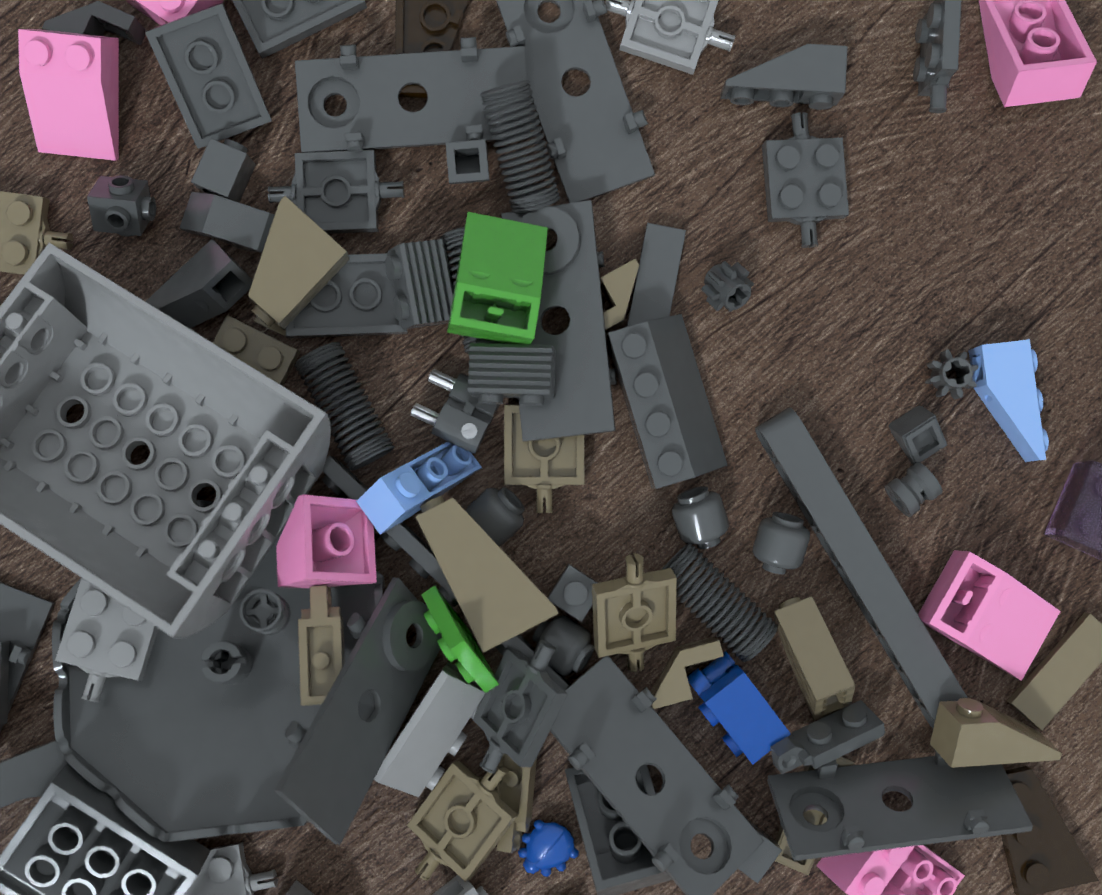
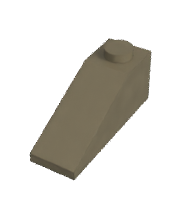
M961 698L958 701L939 702L930 745L951 768L1056 761L1061 759L1062 753L1038 730L978 700Z

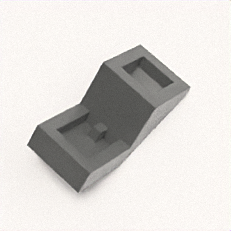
M100 1L48 19L42 27L44 30L103 36L106 30L138 45L142 44L146 35L145 28L135 16Z
M486 139L445 143L449 184L489 181Z
M191 192L179 229L193 235L216 238L238 249L262 253L275 215L215 194Z

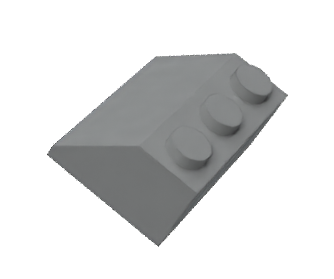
M448 661L383 760L374 780L416 797L421 795L425 787L433 790L445 771L439 765L448 752L455 756L468 735L462 732L468 720L474 718L485 695V692L474 680L468 684L457 666Z

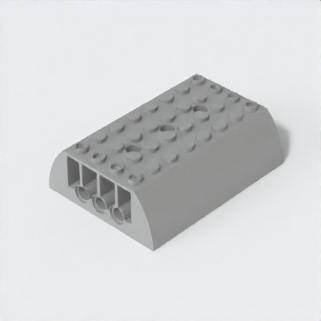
M48 243L0 306V524L171 637H188L205 629L230 609L283 531L298 496L307 495L321 475L326 462L331 437L329 417L321 409L61 249ZM76 404H83L84 414L82 418L77 422L68 423L66 415L69 408ZM148 445L150 450L148 459L139 465L132 464V451L137 446ZM204 487H214L216 490L215 501L208 507H199L196 501L198 492Z

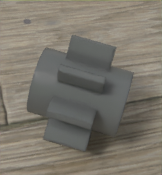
M726 261L713 266L705 276V286L701 288L708 296L706 301L716 311H719L723 306L729 312L741 308L749 300L751 287L754 286V283L747 278L750 272L738 262L732 267Z
M948 349L940 352L942 363L933 360L926 364L932 371L931 378L925 380V384H933L938 389L936 397L945 396L950 391L951 396L955 400L963 397L962 387L971 389L977 386L975 381L971 379L973 371L978 369V365L971 366L965 360L967 352L964 351L955 356V358H952V354ZM955 370L957 378L948 379L946 372Z

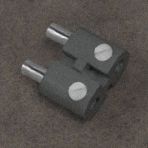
M433 369L429 374L428 381L450 391L449 398L440 414L416 403L411 410V416L434 426L431 434L476 454L499 405L479 403V397H474L468 393V375L460 373L458 378L455 379Z

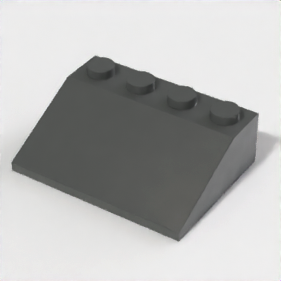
M67 763L51 782L0 855V892L5 895H184L198 877L211 850L194 839L162 842L158 838L149 835L116 806L115 800L108 793L97 789Z

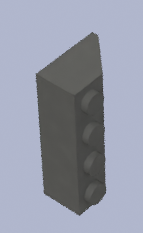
M682 314L649 320L609 332L606 336L607 344L651 488H662L728 466Z

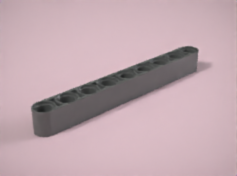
M789 407L756 426V435L925 719L933 729L939 702L958 701L961 698L968 697L797 413Z

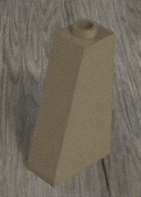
M441 495L420 506L423 513L415 517L483 653L559 614L550 600L454 498L444 501Z

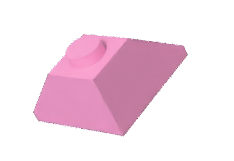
M313 495L298 496L276 545L278 587L310 588L311 586L324 585L338 587L377 582L374 525L360 508L356 499Z

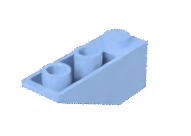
M1030 339L984 344L970 349L971 366L978 365V369L973 371L972 380L977 384L974 390L1025 462L1046 460L1045 452L1048 450L1049 440L1046 430L1041 425L1040 412L1043 409V397L1041 391L1036 388L1034 373L1038 367L1036 352L1031 349Z
M446 442L380 477L356 502L381 535L420 511L422 504L445 494L482 467L471 452Z

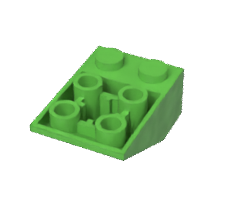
M467 212L447 333L506 344L532 343L535 337L541 300L548 227Z

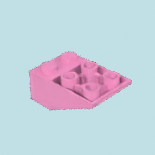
M954 550L919 611L918 616L927 627L1022 681L1061 611L1003 570L972 552Z
M925 845L822 857L816 865L848 895H953L965 876Z

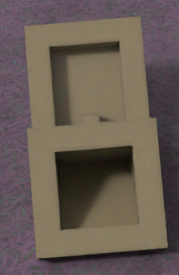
M636 258L600 278L601 289L612 307L604 312L606 334L622 326L639 269Z
M711 637L677 646L651 690V693L656 697V701L651 705L653 709L693 699L685 667L723 657L720 640L716 637Z

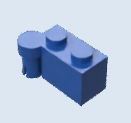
M724 651L723 657L716 658L701 671L697 668L687 676L688 682L704 702L698 708L713 727L720 722L727 731V734L721 738L733 754L738 757L743 753L753 765L771 751L770 747L785 737H789L791 733L745 672Z

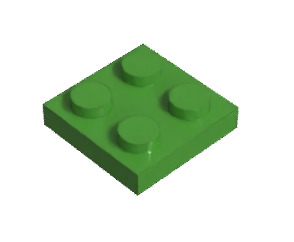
M433 586L421 594L429 609L423 613L426 621L436 634L440 632L442 634V638L437 641L438 645L450 662L455 659L458 660L455 664L466 682L469 684L475 680L485 693L499 685L470 629L437 587Z

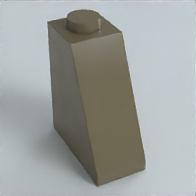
M286 196L279 201L248 297L256 305L251 311L268 327H271L275 322L283 330L349 261L347 251Z
M811 596L804 600H801L800 597H795L780 604L779 610L774 611L775 624H778L777 632L813 721L851 705L855 683L813 597Z

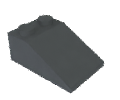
M647 764L640 766L635 777L638 788L645 794L655 795ZM574 767L565 769L597 895H620L673 880L666 871L661 872L652 862L654 856L582 769L577 770Z

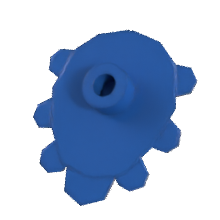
M535 820L533 824L535 829L532 830L531 834L524 833L522 835V842L526 843V848H520L518 851L521 858H526L523 863L526 872L534 874L541 870V874L545 877L551 874V868L554 867L559 872H563L566 869L565 862L569 858L575 859L579 856V851L574 846L573 836L567 828L557 823H544L542 820Z

